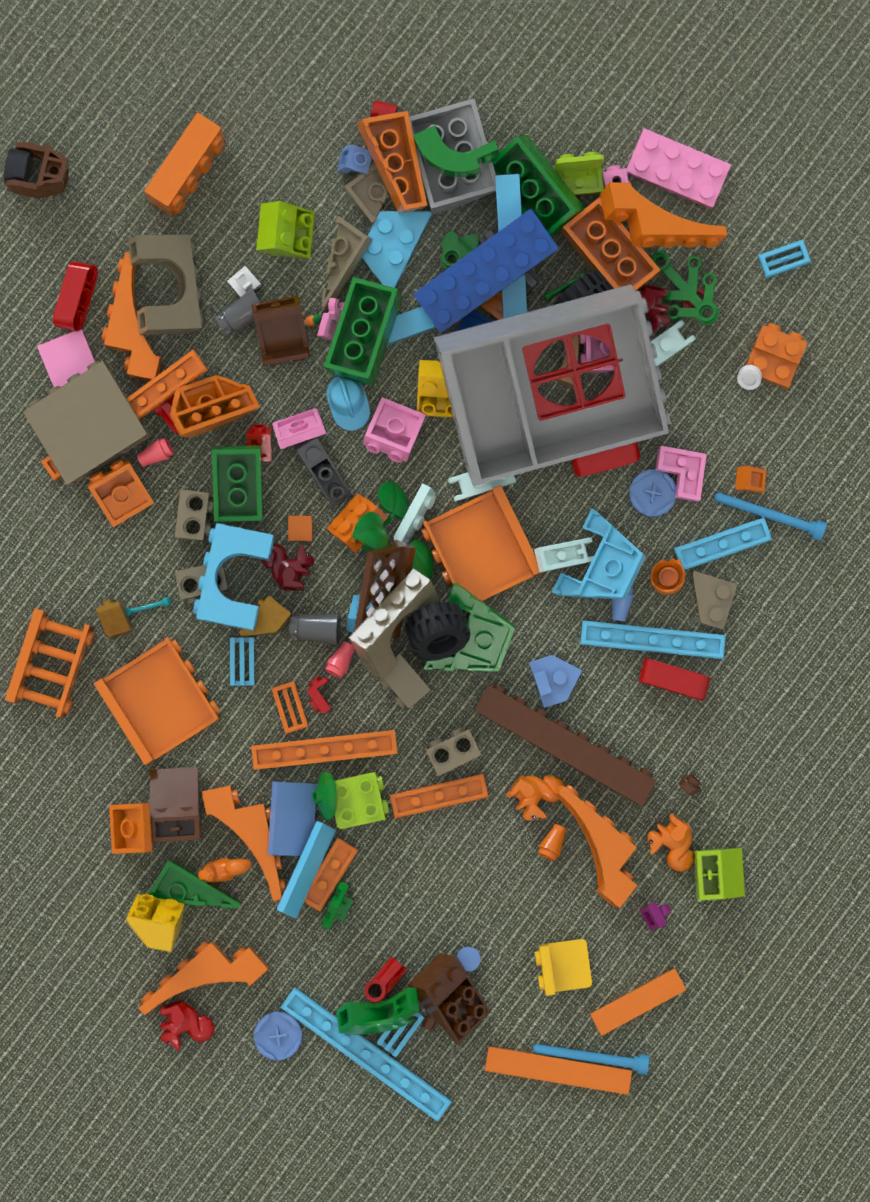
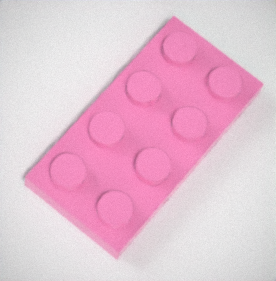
M644 128L626 170L627 174L713 209L731 164Z

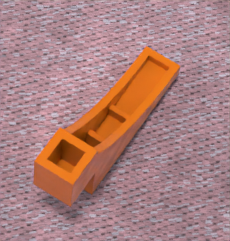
M609 182L600 193L605 220H615L617 222L627 220L632 246H642L644 248L652 246H663L665 248L674 246H685L686 248L706 246L707 248H713L718 246L727 236L726 226L707 225L676 216L650 202L638 193L631 183Z
M125 252L124 259L120 258L118 272H120L119 281H115L113 285L112 295H115L114 303L108 307L107 318H110L108 327L103 329L102 341H105L104 345L107 349L131 354V357L127 356L124 370H127V375L130 378L149 382L160 374L162 359L160 356H155L145 336L139 334L134 293L136 265H131L130 253Z
M569 785L566 787L557 786L553 794L574 816L590 846L598 880V889L595 892L611 906L621 908L638 886L632 881L634 877L624 869L620 871L621 867L637 848L631 843L633 841L632 837L624 831L618 832L614 828L615 823L606 816L601 817L595 812L597 808L589 801L583 802L577 797L579 793Z
M232 786L202 791L206 815L211 814L221 820L245 842L264 872L272 900H281L286 890L285 879H280L278 871L282 869L280 855H268L271 808H266L264 803L237 809L236 804H240L238 790H233Z
M205 941L195 950L198 955L191 961L186 958L176 967L179 970L177 974L173 977L168 974L158 983L161 988L156 993L149 991L140 1000L143 1004L138 1009L146 1015L170 997L205 984L247 982L249 985H252L270 967L251 946L247 949L241 947L232 956L235 959L232 962L214 941L209 945Z

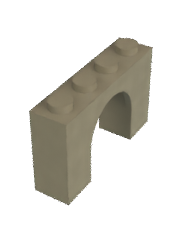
M190 234L136 235L130 239L128 245L131 265L157 264L164 266L175 276L179 289L178 297L173 305L144 306L137 311L139 334L194 333L201 329L203 315L199 310L200 291L196 286L197 268L193 263L194 244L191 242Z
M413 569L349 637L365 669L381 680L398 663L390 647L391 636L397 624L407 614L411 613L412 615L420 607L440 601L431 580Z

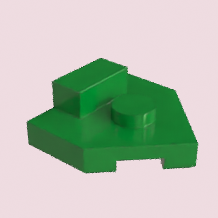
M344 881L339 883L322 921V927L330 930L335 918L344 922L354 900L345 895L350 884Z

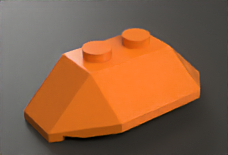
M215 375L177 388L174 393L170 416L181 437L193 438L229 425L259 409L260 405L249 385H241L233 380Z

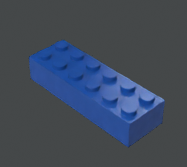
M529 209L413 293V295L439 332L442 333L557 251L559 247L533 209Z

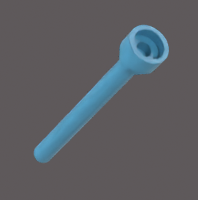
M720 492L714 495V499L717 502L807 531L812 539L821 541L827 525L825 522L817 520V522L812 521L810 523Z
M536 1044L532 1048L535 1054L632 1068V1071H637V1074L647 1075L649 1055L639 1054V1057L628 1058Z

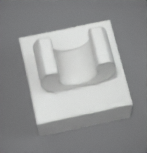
M246 266L227 281L239 297L243 296L251 287L257 290L261 286L260 282Z

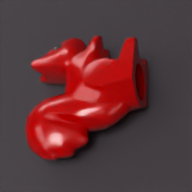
M183 1000L160 1007V1014L167 1016V1021L161 1023L160 1029H168L161 1034V1040L168 1045L174 1046L176 1050L181 1048V1033L188 1031L190 1037L196 1042L207 1041L213 1036L215 1026L211 1018H207L205 1015L198 1016L196 1010Z

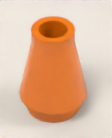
M554 824L539 844L538 854L555 862L556 858L560 857L567 829Z

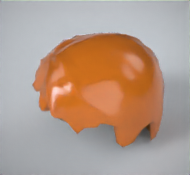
M680 559L660 560L651 570L650 583L659 594H675L685 583L686 573Z

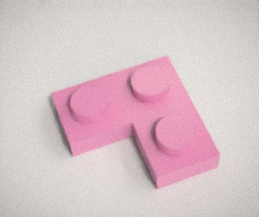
M659 446L655 470L678 474L675 498L695 502L701 500L707 454Z

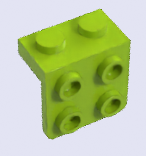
M598 152L584 153V156L574 157V154H564L559 159H556L554 169L575 196L597 195L604 190L602 175L604 155H598Z
M376 772L335 781L337 790L335 818L338 828L345 829L386 820L385 814H389L387 799L382 800L380 791L384 790L382 776H377Z

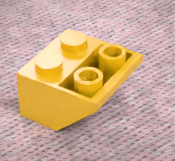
M419 360L417 411L426 416L453 417L440 362Z
M137 894L126 921L147 947L171 952L181 930L185 904L179 903L174 899L165 900L155 898L150 894Z

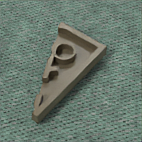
M372 165L367 174H360L344 186V190L370 224H373L389 193L376 165Z
M340 216L336 218L335 223L339 224L337 237L332 239V251L327 265L328 285L327 289H323L321 306L328 309L329 299L338 297L373 240Z

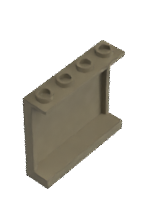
M97 360L87 366L88 370L81 375L80 373L72 375L67 379V384L61 388L60 386L52 388L47 392V397L42 400L38 398L27 405L28 409L23 411L66 485L74 486L152 436L149 429L142 424L108 368L110 364L105 361L100 362Z

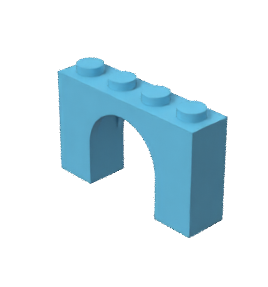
M216 523L215 529L211 528L208 542L212 543L210 552H206L203 566L207 567L205 576L201 575L198 590H202L200 600H195L193 613L197 614L196 619L255 632L260 608L224 597L218 588L217 576L221 566L228 559L235 556H248L270 561L275 539L274 535Z

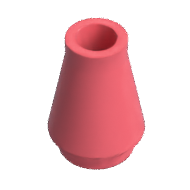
M166 437L163 439L158 438L145 450L137 454V458L141 466L145 467L169 460L170 456L174 455V450Z
M343 641L341 646L326 662L325 671L339 679H342L343 675H347L355 650L353 645Z

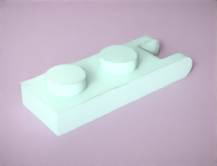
M683 320L651 341V344L654 343L657 352V358H654L656 366L661 365L696 340L694 335L685 340L678 331L685 324Z
M467 472L449 478L448 482L449 484L459 482L462 494L453 497L454 501L457 502L492 491L493 488L499 485L505 487L515 484L516 480L513 475L473 486Z
M422 483L394 535V540L409 544L415 531L422 527L424 522L423 516L427 509L433 506L436 499V492L431 487Z
M592 537L534 549L539 572L592 562L594 556L588 557L585 544L593 542Z

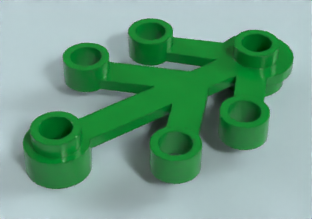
M664 251L655 252L651 259L657 266L660 259L666 260L663 266H658L660 272L663 271L680 290H669L667 296L662 298V303L665 300L690 301L695 307L679 308L677 305H671L669 311H666L671 320L675 321L680 319V317L696 318L702 325L714 324L719 318V309L713 303L714 287L718 284L715 274L707 273L703 277L705 292L702 301L697 295L699 270L702 268L701 259L698 256H691L688 259L689 276L687 284L670 265L671 260L668 254ZM693 260L699 261L697 267H691ZM713 277L714 282L710 285L706 284L707 278ZM677 309L678 314L674 317L671 316V310ZM706 310L712 311V315L709 318L703 316Z

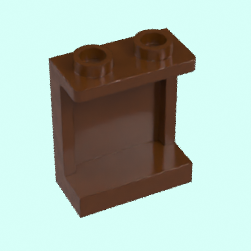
M299 295L251 304L263 365L276 366L285 361H301L306 357H310Z

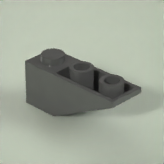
M317 437L293 445L332 508L352 495Z

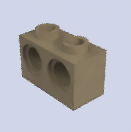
M180 490L175 529L176 539L206 542V537H209L212 523H208L209 513L213 514L214 511L213 499H211L210 493ZM194 499H201L203 501V506L198 511L191 509V502ZM192 522L200 524V530L197 534L188 533V526Z
M223 564L218 572L221 578L218 588L221 594L225 596V592L230 591ZM202 565L175 571L182 601L193 604L196 599L200 600L202 590H198L201 575L205 576L206 566ZM189 580H195L198 585L197 589L192 593L185 590V584Z
M463 727L449 733L451 738L445 741L438 738L428 743L429 749L426 752L438 776L481 756L469 729L464 731ZM465 738L470 742V749L467 752L458 751L456 743L459 739ZM438 749H445L448 752L449 757L446 762L439 763L435 760L434 754Z

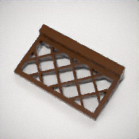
M399 540L391 541V546L368 551L354 632L412 571L416 547ZM376 557H379L380 560L375 565V559ZM383 567H385V570L379 576V572L382 570ZM375 580V584L370 589L372 582ZM379 590H381L380 594H379L378 597L375 599V598H374L375 595L377 594V592H378ZM370 602H371L372 605H371L370 608L367 610V606H368V605L370 604ZM403 618L395 627L391 638L396 639L400 637Z

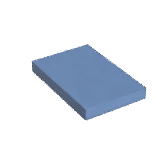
M272 782L268 855L301 856L315 826L316 804L312 800V792L316 789L317 784Z

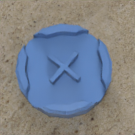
M649 469L641 472L633 479L629 488V499L632 506L640 514L647 517H658L666 514L673 507L676 500V485L667 473Z
M274 1011L266 1014L259 1020L254 1030L256 1047L263 1056L271 1060L290 1058L297 1052L302 1042L300 1023L286 1012Z

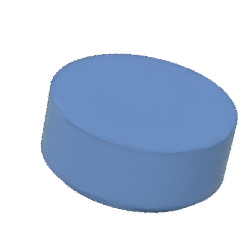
M469 946L460 949L456 956L465 971L475 970L481 961L479 952Z

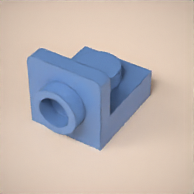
M352 144L343 148L337 171L344 174L351 171L367 174L372 158L369 150Z

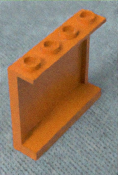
M501 485L434 519L423 522L424 528L421 529V532L426 542L431 541L434 546V550L431 552L436 563H442L445 569L442 575L446 584H452L453 586L454 582H456L481 601L540 574L536 556Z
M166 637L163 642L106 678H101L93 683L144 765H149L220 720L218 714L221 710L214 700L211 702L205 695L208 692L202 680L196 681L192 674L195 672L194 667L188 659L184 661L179 654L183 650L176 639L171 641L169 637Z

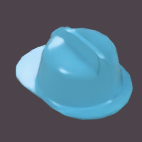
M342 377L334 378L327 388V399L333 418L342 429L349 431L358 430L367 423L370 416L369 403L364 387L357 381Z

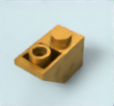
M268 596L266 599L262 597L255 605L260 608L255 632L241 629L239 634L243 637L278 634L292 614L272 597Z
M110 599L101 602V607L96 608L108 638L112 639L134 632L126 606L122 602Z

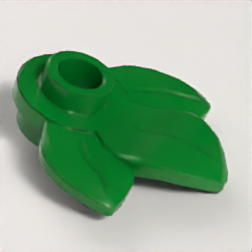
M453 230L449 231L442 240L444 251L440 258L442 267L447 270L454 265L448 262L450 258H456V262H458L476 249L479 243L478 235L472 234L459 238Z

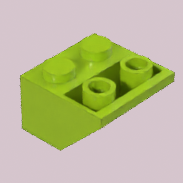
M282 201L262 203L256 251L274 256L309 259L311 256L315 212Z
M742 848L693 850L696 899L716 900L745 896Z

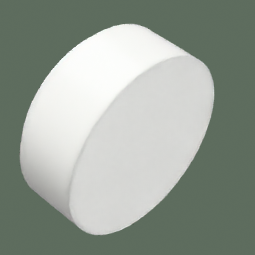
M754 365L743 366L737 376L739 385L747 390L757 388L762 380V372Z

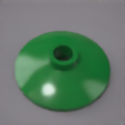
M327 771L321 773L317 787L312 792V800L314 804H317L320 814L325 820H331L334 817L337 807L335 781L332 774Z

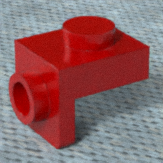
M318 676L308 684L310 688L306 690L312 698L309 703L316 713L321 711L323 714H326L331 710V707L318 690L329 682L327 677L322 679Z

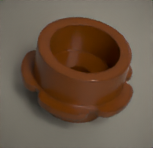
M682 775L683 779L679 782V785L688 794L693 796L697 791H701L699 787L701 782L694 775Z

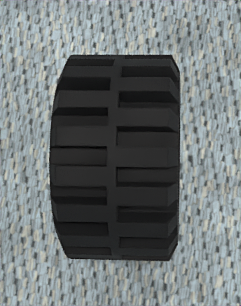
M596 269L588 272L573 283L557 298L554 305L614 288L602 273Z
M450 601L433 602L420 607L419 610H415L407 618V622L404 625L414 655L421 660L426 659V661L441 660L458 653L459 650L466 646L471 636L462 609L458 604Z

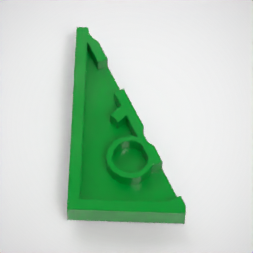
M172 859L167 861L148 893L155 898L174 899L186 905H211L230 909L232 907L239 908L242 903L210 882L200 880L197 874Z

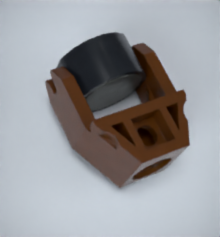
M17 142L16 149L10 148L5 162L4 183H6L7 190L15 194L38 199L64 193L70 173L68 159L55 152L49 145L41 146L27 142ZM32 158L43 160L36 184L28 182Z

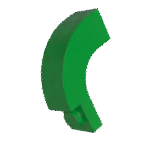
M436 126L413 135L415 144L424 160L438 172L452 177L478 175L481 173L480 163H483V165L489 164L496 160V156L499 155V149L495 141L469 152L453 151L443 143Z
M407 987L393 998L381 1002H347L336 1010L339 1033L354 1035L374 1034L394 1030L414 1021L413 1015L419 1012L416 988Z

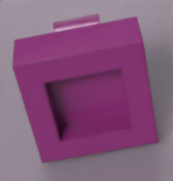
M656 902L647 904L639 909L650 931L666 925L667 922L664 916L672 912L668 904L658 907Z

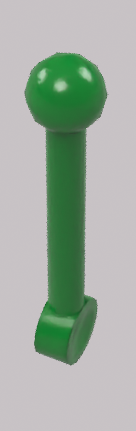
M586 271L552 292H545L543 295L544 299L550 301L554 295L568 288L587 274Z

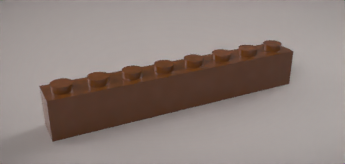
M494 684L493 687L487 686L473 711L639 806H643L656 783V780L652 779L654 774L642 767L639 771L631 767L633 762L621 755L618 759L610 755L612 750L600 743L597 747L589 743L591 738L578 731L575 735L568 731L570 726L557 719L554 723L547 719L549 714L536 707L535 711L526 707L528 702L515 695L514 699L505 695L507 690L497 684Z

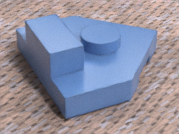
M553 655L529 662L543 708L567 701L582 670Z

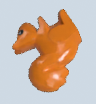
M521 775L506 793V796H515L519 799L516 810L525 807L522 814L523 819L527 821L537 818L545 819L547 817L537 804L541 799L553 803L559 801L553 792L557 786H564L560 778L554 775H546L543 780L536 776Z
M671 813L669 815L671 823L667 827L659 823L657 824L660 833L653 830L648 832L647 839L651 847L650 854H655L662 845L670 849L667 855L668 866L674 871L684 872L690 869L694 862V853L689 850L692 844V827Z
M227 857L207 862L198 872V878L212 883L232 880L234 876L248 871L251 867V862L246 859L230 860Z

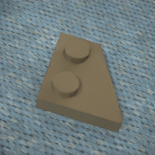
M693 571L692 579L700 624L724 630L738 584Z

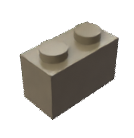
M398 654L395 657L398 663L382 680L380 678L377 680L386 690L391 688L396 693L393 698L402 709L405 706L410 709L427 695L431 689L401 654Z

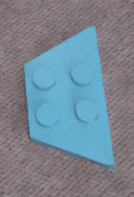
M398 211L379 212L368 234L373 240L361 259L368 265L371 272L382 285L396 287L432 216V212L410 211L400 214Z

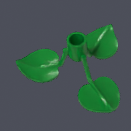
M392 480L381 484L378 489V501L382 509L390 513L388 518L383 522L377 513L369 511L360 517L354 527L351 538L362 542L364 545L361 548L367 553L370 550L391 546V544H388V535L384 526L394 518V515L398 519H404L409 509V502L405 492ZM414 540L410 543V545L416 547L412 570L418 571L431 580L433 575L432 554L423 542Z

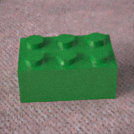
M261 445L213 446L214 522L262 521Z

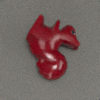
M645 285L639 292L646 301L648 312L644 313V315L652 318L651 328L654 334L658 329L665 327L671 321V317L664 313L669 311L671 306L662 303V298L667 296L669 289Z
M273 544L270 561L261 559L265 568H271L272 577L280 589L284 591H304V584L300 582L301 576H310V571L305 568L313 566L314 559L304 550L303 545L299 546L296 559H287V552L280 544Z

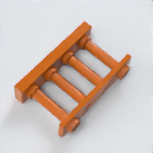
M34 608L5 700L18 704L19 699H28L56 708L55 716L64 718V715H68L70 712L72 701L69 699L86 647L92 644L95 632L92 631L93 627L85 624L83 631L50 621L46 617L47 612ZM49 630L80 640L76 653L42 644V641L39 640L41 631ZM39 652L71 662L72 666L68 677L35 667L34 663H31L33 655ZM32 675L64 685L61 700L28 690L24 686L26 677Z

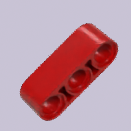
M72 261L68 265L53 314V324L55 327L72 331H80L82 329L98 278V269L95 265Z
M638 442L572 459L573 473L578 477H583L633 464L640 459Z
M644 658L638 682L701 701H705L711 678L648 658Z

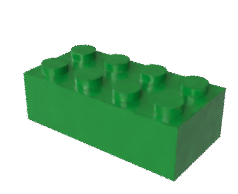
M528 135L517 136L492 162L496 175L520 174L522 215L529 209H533L552 238L562 231L564 225L585 209Z
M355 277L352 278L324 364V368L329 374L374 386L403 298L397 288Z

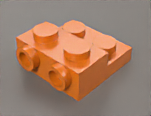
M768 323L767 326L763 325L760 328L746 365L758 367L762 372L763 380L788 389L808 342L803 341L804 337L798 333L790 332V335L780 332L782 328L778 325Z
M119 459L110 465L111 470L104 474L101 471L93 474L89 478L91 482L87 483L90 492L112 527L117 526L154 504L153 499L129 460L123 461Z
M358 493L326 529L356 553L364 545L362 542L351 538L354 527L360 517L369 511L377 513L383 522L388 517L376 505Z
M149 803L109 805L112 854L152 852Z

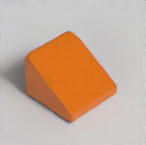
M739 466L737 468L735 490L764 493L767 469Z
M288 516V541H312L313 517Z

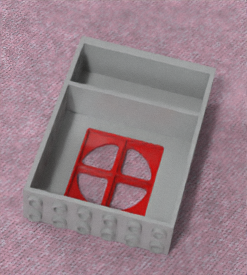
M632 285L434 337L466 469L473 486L669 433L667 425L671 424L668 411L664 409L663 405L666 402V396L658 382L662 380L659 366H656L654 358H657V352L654 343L651 344L649 338L652 335V328L644 313L648 312L645 299L641 297L639 291H635ZM575 335L595 337L609 347L610 354L600 359L578 363L572 338ZM556 340H562L568 361L567 367L536 375L534 373V366L539 355ZM613 366L614 374L605 390L595 398L586 400L580 379L581 374L601 367ZM570 377L573 383L576 402L573 405H561L551 402L539 393L538 386L542 383Z

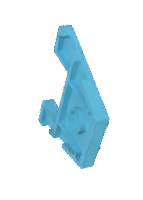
M591 508L582 528L603 537L583 581L560 573L552 593L557 596L626 600L646 556L596 510Z

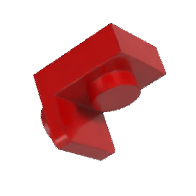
M254 424L247 429V446L261 445L262 462L272 461V427H266L265 424Z

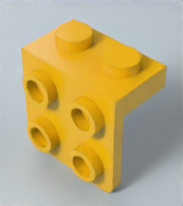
M584 939L538 945L539 951H535L536 966H541L542 975L538 976L539 989L544 990L546 996L555 995V992L589 988L592 985L587 942Z

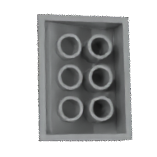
M474 98L409 117L413 135L436 126L443 143L453 151L469 152L487 144ZM415 144L420 172L432 215L460 207L496 192V173L492 162L485 165L480 163L481 173L478 175L452 177L432 168L421 156Z

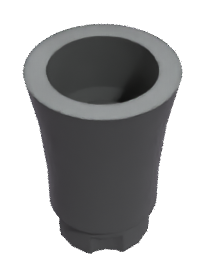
M251 287L243 296L223 309L222 313L214 318L224 334L229 336L233 332L236 333L254 322L251 304L262 301Z
M340 612L331 614H301L300 616L291 615L289 624L290 638L322 642L335 646L339 645L341 633Z

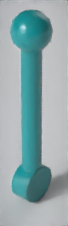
M165 597L162 601L130 609L126 607L128 617L132 613L162 605L167 607L171 604V600Z

